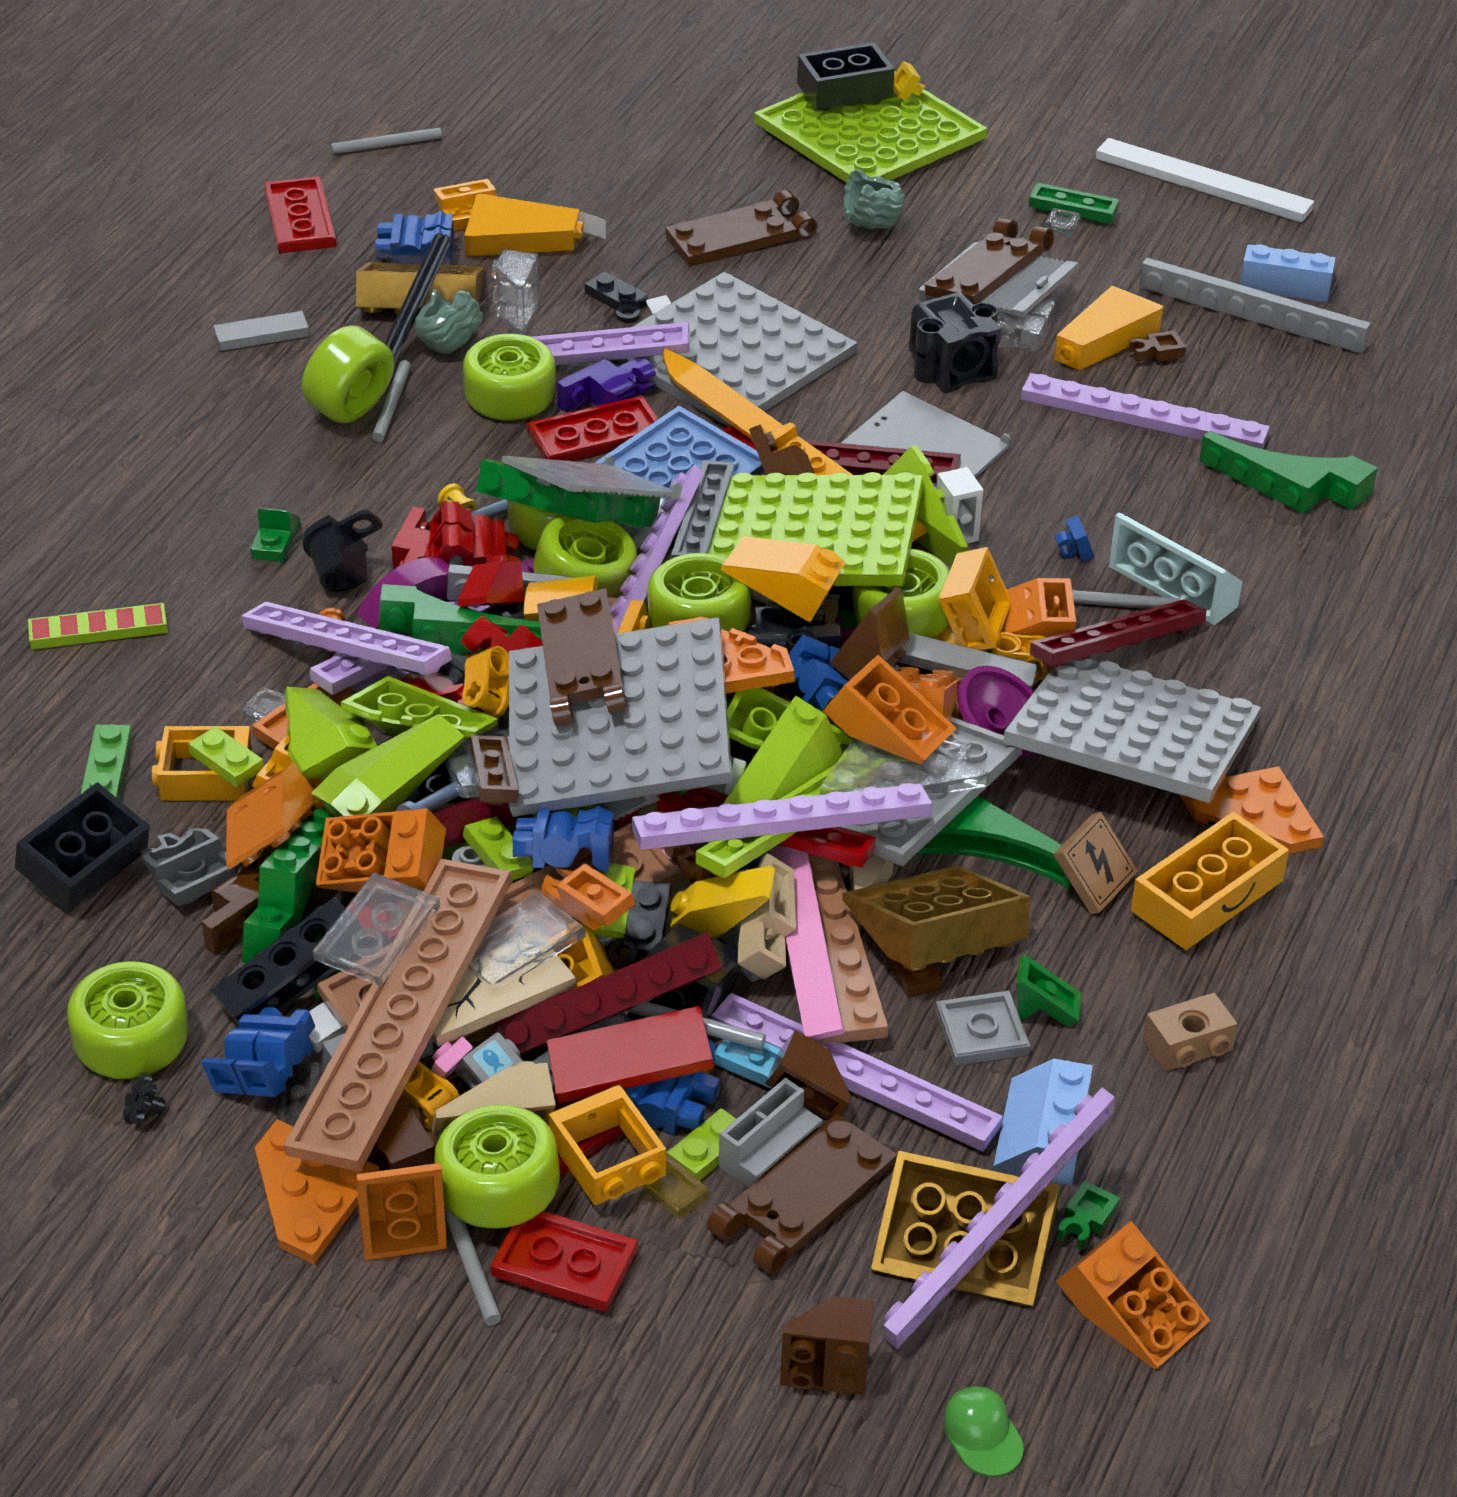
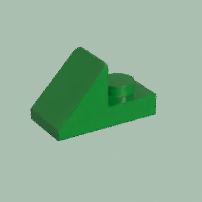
M258 508L259 530L250 548L251 559L283 563L299 527L300 517L290 511Z
M1024 954L1019 957L1016 989L1020 1020L1023 1021L1038 1009H1042L1050 1017L1055 1018L1068 1028L1079 1021L1081 992Z

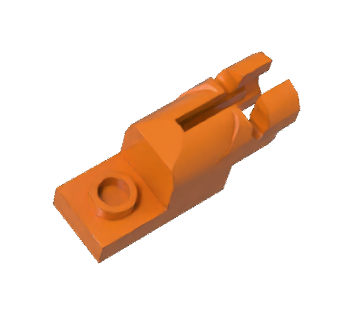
M585 863L576 870L557 867L558 874L564 877V879L559 881L546 875L542 884V895L546 902L594 931L603 924L608 927L636 905L633 894Z

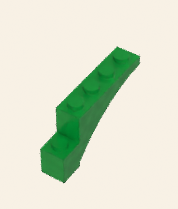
M1213 431L1203 435L1199 458L1200 462L1303 514L1324 497L1353 510L1373 493L1378 469L1353 455L1344 458H1322L1283 454L1252 447L1228 439Z
M489 459L481 461L476 492L595 524L612 520L637 528L650 527L658 515L661 500L659 497L568 491L552 483L550 486L536 482L538 477L505 463Z
M382 584L379 630L412 634V638L448 646L451 653L476 655L470 652L461 641L473 623L484 615L491 622L507 630L508 633L506 635L508 637L523 624L542 640L539 621L503 617L458 607L417 590V586Z
M979 796L969 803L916 853L955 854L1000 861L1047 877L1068 889L1072 886L1053 855L1062 844Z
M328 809L313 810V813L302 821V825L294 830L291 836L280 844L260 866L258 907L244 922L242 963L246 964L257 953L262 952L286 931L300 923L317 878L321 853L319 845L323 841L326 818L335 817Z

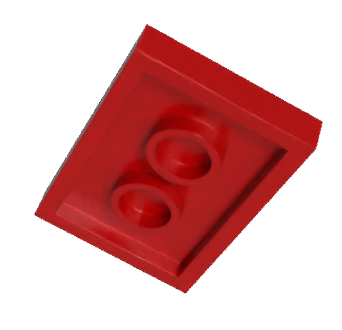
M543 1211L531 1220L511 1227L491 1264V1276L607 1312L638 1251V1240Z

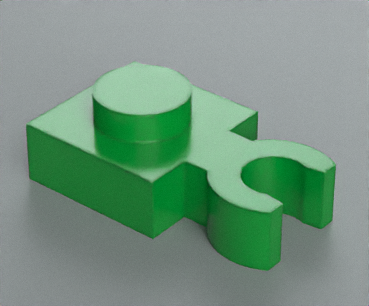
M1084 1181L1065 1207V1219L1059 1224L1057 1240L1062 1242L1067 1234L1074 1233L1079 1236L1076 1249L1081 1251L1086 1248L1089 1242L1090 1230L1101 1235L1118 1210L1120 1197Z

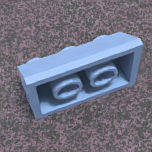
M1247 244L1240 285L1278 296L1327 303L1335 257L1322 253L1309 254L1298 252L1294 249L1282 250L1269 248L1265 245Z
M1052 1059L1011 1079L993 1171L1017 1176L1023 1174L1021 1168L1027 1159L1035 1152L1040 1155L1048 1147V1139L1052 1132L1062 1123L1067 1126L1076 1116L1074 1114L1076 1107L1084 1097L1089 1095L1093 1065ZM1078 1152L1051 1182L1072 1185Z

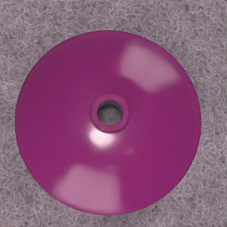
M988 665L978 666L971 669L961 679L957 689V702L963 721L1004 736L1007 727L1034 692L1024 681L1005 669ZM1022 749V754L1018 758L1028 757L1035 752Z

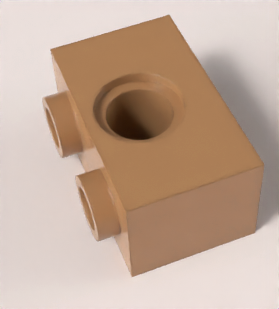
M1214 992L1147 1013L1143 1041L1164 1071H1169L1178 1067L1189 1066L1194 1062L1212 1056H1220L1233 1050L1237 1022Z

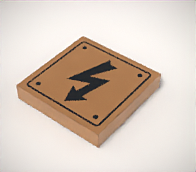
M1102 812L1092 814L1053 854L1090 914L1100 913L1138 872Z

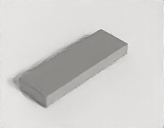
M303 311L213 325L214 335L220 351L309 336V327Z

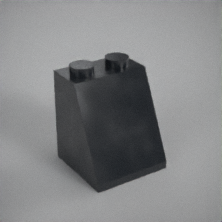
M678 923L647 953L646 958L702 935V933ZM712 938L724 970L649 1002L675 1010L700 1006L702 1017L711 1019V1015L736 986L742 966L738 965V949ZM627 1013V1015L633 1021L646 1018L632 1013Z

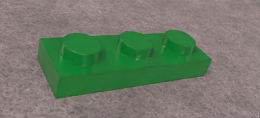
M1037 183L1029 197V207L1038 208L1044 212L1062 213L1069 217L1091 219L1097 223L1111 224L1119 208V199Z

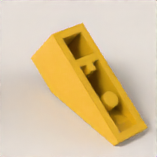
M769 865L733 873L725 879L719 876L696 881L685 891L678 892L673 898L670 910L673 912L670 928L673 929L679 923L702 934L708 932L711 938L717 940L770 899L775 868Z

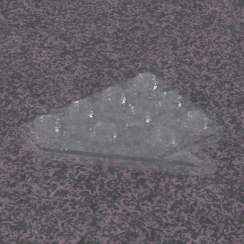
M948 737L921 765L853 738L821 784L819 795H825L834 791L851 792L864 790L869 787L886 788L900 786L904 783L921 784L926 794L932 796L985 787L988 782L989 772L965 765L970 756L971 745L960 742L954 737Z

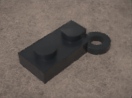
M603 272L585 283V294L615 309L616 318L620 322H636L640 317L639 309L647 305V293L607 272Z
M633 880L631 893L636 905L628 910L625 938L614 940L608 948V956L613 965L624 968L635 963L638 956H647V953L665 936L672 892L670 883ZM621 948H628L630 950V954L625 958H620L616 955L617 951Z

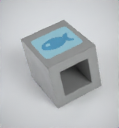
M497 1032L464 1056L456 1069V1073L471 1090L505 1068L523 1061L520 1058L521 1055L516 1045L511 1040L504 1039Z

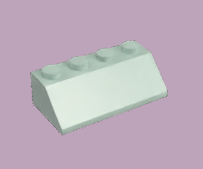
M1120 512L1115 515L1109 562L1110 568L1162 597L1184 599L1206 609V621L1213 625H1216L1238 607L1242 586L1240 579Z

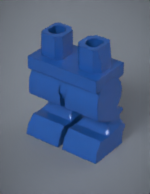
M439 211L433 215L426 214L425 219L416 215H409L403 218V214H394L393 222L378 223V239L375 241L376 259H392V263L422 264L435 234L442 233L450 237L451 244L441 265H452L455 240L453 214Z
M802 635L789 653L794 669L795 681L799 682L800 690L805 693L803 700L823 712L825 707L849 679L830 664V661L840 649L833 646L828 648L827 644Z
M597 806L592 810H579L577 817H574L566 811H557L550 815V809H539L536 818H518L516 831H514L512 838L513 857H533V868H544L545 863L554 867L565 868L570 867L578 851L582 847H586L592 852V864L599 870L609 872L614 847V811H607Z
M264 1007L259 1015L244 1014L238 1021L240 1027L231 1030L225 1038V1059L207 1057L201 1061L214 1092L244 1094L246 1092L247 1095L276 1097L280 1092H285V1082L293 1076L292 1066L299 1065L305 1055L308 1056L314 1049L309 1035L315 1029V1023L308 1010L296 1009L290 1017H283L282 1013L276 1008Z
M701 1071L623 1090L650 1127H663V1132L674 1136L679 1126L695 1130L703 1123L706 1106L693 1101L696 1098L710 1104L714 1103L719 1094L720 1079Z

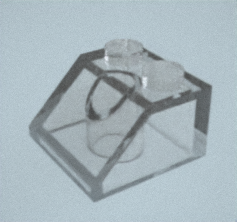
M503 249L498 261L495 260L492 265V278L496 279V286L493 290V303L497 304V316L515 334L525 335L539 306L538 254Z

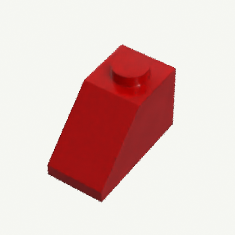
M507 555L486 557V564L473 565L458 598V607L493 606L495 604L505 605L525 602L521 561H507Z

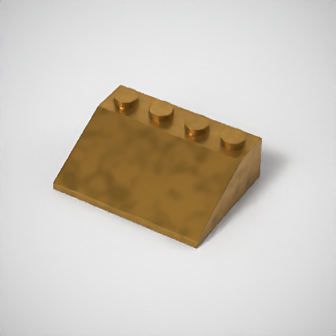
M366 263L356 270V307H364V312L381 313L382 308H394V313L398 314L421 264ZM440 265L421 308L427 304L433 289H437L442 297L450 302L451 305L454 295L461 290L469 292L472 298L480 303L485 267Z
M959 865L842 893L844 903L886 956L903 964V967L908 970H922L926 968V965L936 962H953L955 957L966 954L980 955L984 953V950L993 947H1010L1013 945V942L1028 939L1030 896Z
M898 1151L871 1271L916 1281L925 1271L932 1273L941 1263L939 1258L945 1248L953 1241L959 1243L969 1233L967 1227L971 1220L981 1211L986 1214L996 1203L994 1198L1001 1187L1007 1182L1014 1184L1019 1177ZM1049 1183L959 1281L953 1290L1034 1307L1060 1196L1059 1185Z

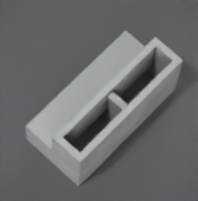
M784 1078L719 1134V1167L747 1187H750L822 1126V1119L803 1107L804 1090L787 1078Z

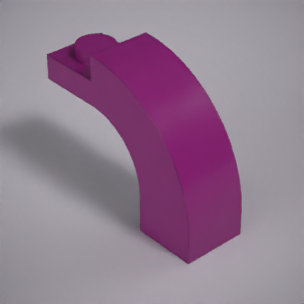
M427 557L412 560L397 567L372 588L356 614L371 628L379 629L382 584L417 586L416 589L435 598H447L449 565L441 558Z

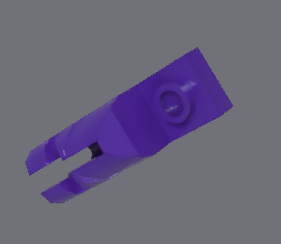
M643 358L631 360L618 367L604 359L557 381L558 407L564 412H568L588 401L596 406L634 398L636 393L642 394L655 388L656 383L652 380H647L656 375L655 368L649 361Z

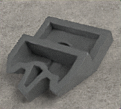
M190 828L186 831V835L181 838L171 833L159 835L158 838L162 844L159 848L149 847L140 850L157 887L163 895L178 907L191 904L198 900L200 896L211 892L216 886L237 873L241 867L239 863L230 870L226 866V852L223 851L220 838L208 829Z

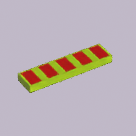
M164 603L28 619L31 650L168 633Z

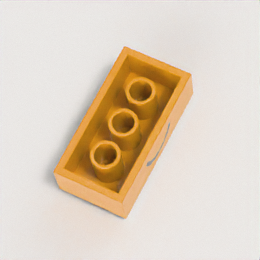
M1232 812L1136 878L1131 911L1184 950H1188L1280 884L1284 879L1289 849L1235 812Z

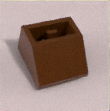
M831 1296L784 1325L780 1385L792 1386L797 1389L810 1388L835 1391L839 1394L865 1395L874 1301Z

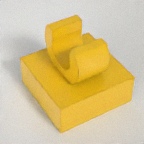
M905 61L901 63L894 74L893 91L899 98L906 101L911 93L920 96L925 85L919 83L921 77L914 67Z

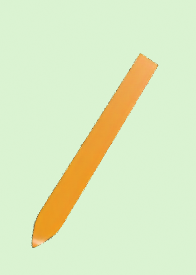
M664 348L663 361L671 380L679 388L751 440L753 439L749 429L761 424L766 433L771 431L775 438L778 449L773 452L796 444L808 455L815 475H832L840 472L852 475L800 438L793 423L790 422L782 425L698 364ZM917 520L912 542L927 532L926 527Z

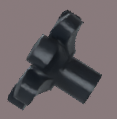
M142 1073L133 1084L132 1093H126V1107L123 1110L124 1120L141 1124L145 1113L148 1111L156 1114L163 1112L166 1102L165 1099L154 1096L157 1092V1084L152 1083L153 1076Z

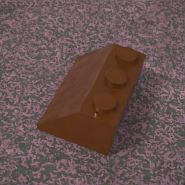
M896 587L866 614L830 661V664L849 680L877 655L883 658L892 668H895L907 653L903 646L910 638L903 591L900 588Z

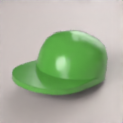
M982 1386L963 1388L950 1398L945 1408L943 1428L947 1439L962 1463L972 1472L985 1477H1001L1014 1471L1022 1460L1024 1448L1020 1435L1008 1417V1411L1003 1399L995 1391Z

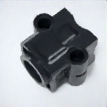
M961 292L916 304L911 312L909 351L915 356V379L922 383H935L944 394L956 391L969 383H983L997 379V351L1001 341L1002 330L997 324L998 309L990 303L982 302L973 305Z
M825 599L811 622L806 621L781 605L755 606L756 622H749L748 624L749 634L757 637V643L770 648L774 644L787 648L788 654L802 635L828 645V648L830 646L838 649L841 648L840 626L836 623L838 618L837 599ZM797 681L785 683L782 691L788 692V698L791 701L795 695L802 700L805 695L800 690L799 682Z

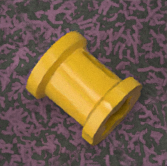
M453 483L445 486L438 495L437 502L439 506L443 501H457L463 508L471 509V511L478 510V504L473 499L467 498L464 495V489L459 484Z

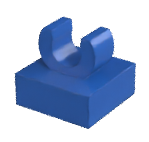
M1078 515L1065 520L1069 532L1063 531L1054 536L1060 547L1059 551L1063 559L1074 556L1076 552H1078L1082 562L1095 558L1088 536Z

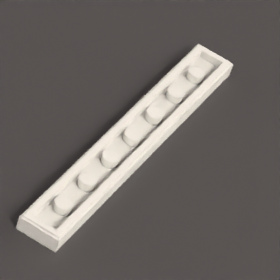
M1108 138L1096 151L1097 160L1297 222H1303L1313 210V200Z

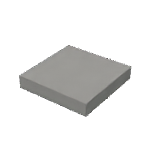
M1010 991L936 1001L935 1012L955 1066L1027 1056L1030 1054V1044Z

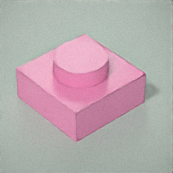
M463 1036L453 1045L447 1041L432 1056L435 1062L431 1071L441 1078L447 1079L456 1071L461 1059L472 1051L473 1046Z

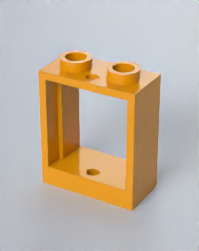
M988 547L957 553L938 600L960 646L980 651L994 648L1012 600ZM992 575L995 579H990L988 576Z
M164 726L162 741L156 742V761L159 763L152 766V785L159 787L160 801H236L248 792L249 780L239 787H235L214 771H174L176 758H194L189 754L188 743L215 726ZM216 726L253 752L250 726Z
M620 1084L549 1114V1127L554 1134L557 1151L594 1206L608 1200L617 1199L628 1191L645 1184L654 1183L659 1178L666 1176V1148ZM619 1125L640 1155L596 1173L576 1143Z

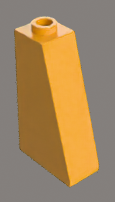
M477 193L465 232V255L483 256L574 250L576 239L582 238L584 222L579 221V209Z
M1111 286L1057 334L1054 360L1082 370L1128 348L1129 340L1147 339V334L1159 333L1161 331L1164 306Z

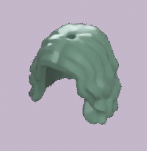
M858 169L851 171L850 178L845 185L846 194L843 198L845 221L853 223L857 227H865L868 230L876 228L887 229L896 224L905 206V195L899 183L886 180L880 176L869 177Z
M433 289L427 304L421 308L419 314L415 317L414 328L418 338L429 349L438 353L449 354L466 345L471 335L478 330L482 323L483 314L480 311L479 303L472 298L469 292L458 291L454 295L451 305L450 302L442 297L437 289Z

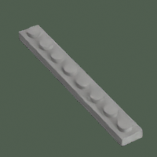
M1146 257L1142 263L1139 288L1361 354L1366 348L1370 328L1369 322Z

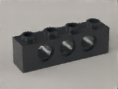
M333 897L324 905L315 909L311 915L295 927L286 931L262 952L257 953L233 974L225 977L211 991L223 1011L240 1027L238 1021L244 1014L259 1015L264 1007L276 1008L282 1012L370 945L359 922Z

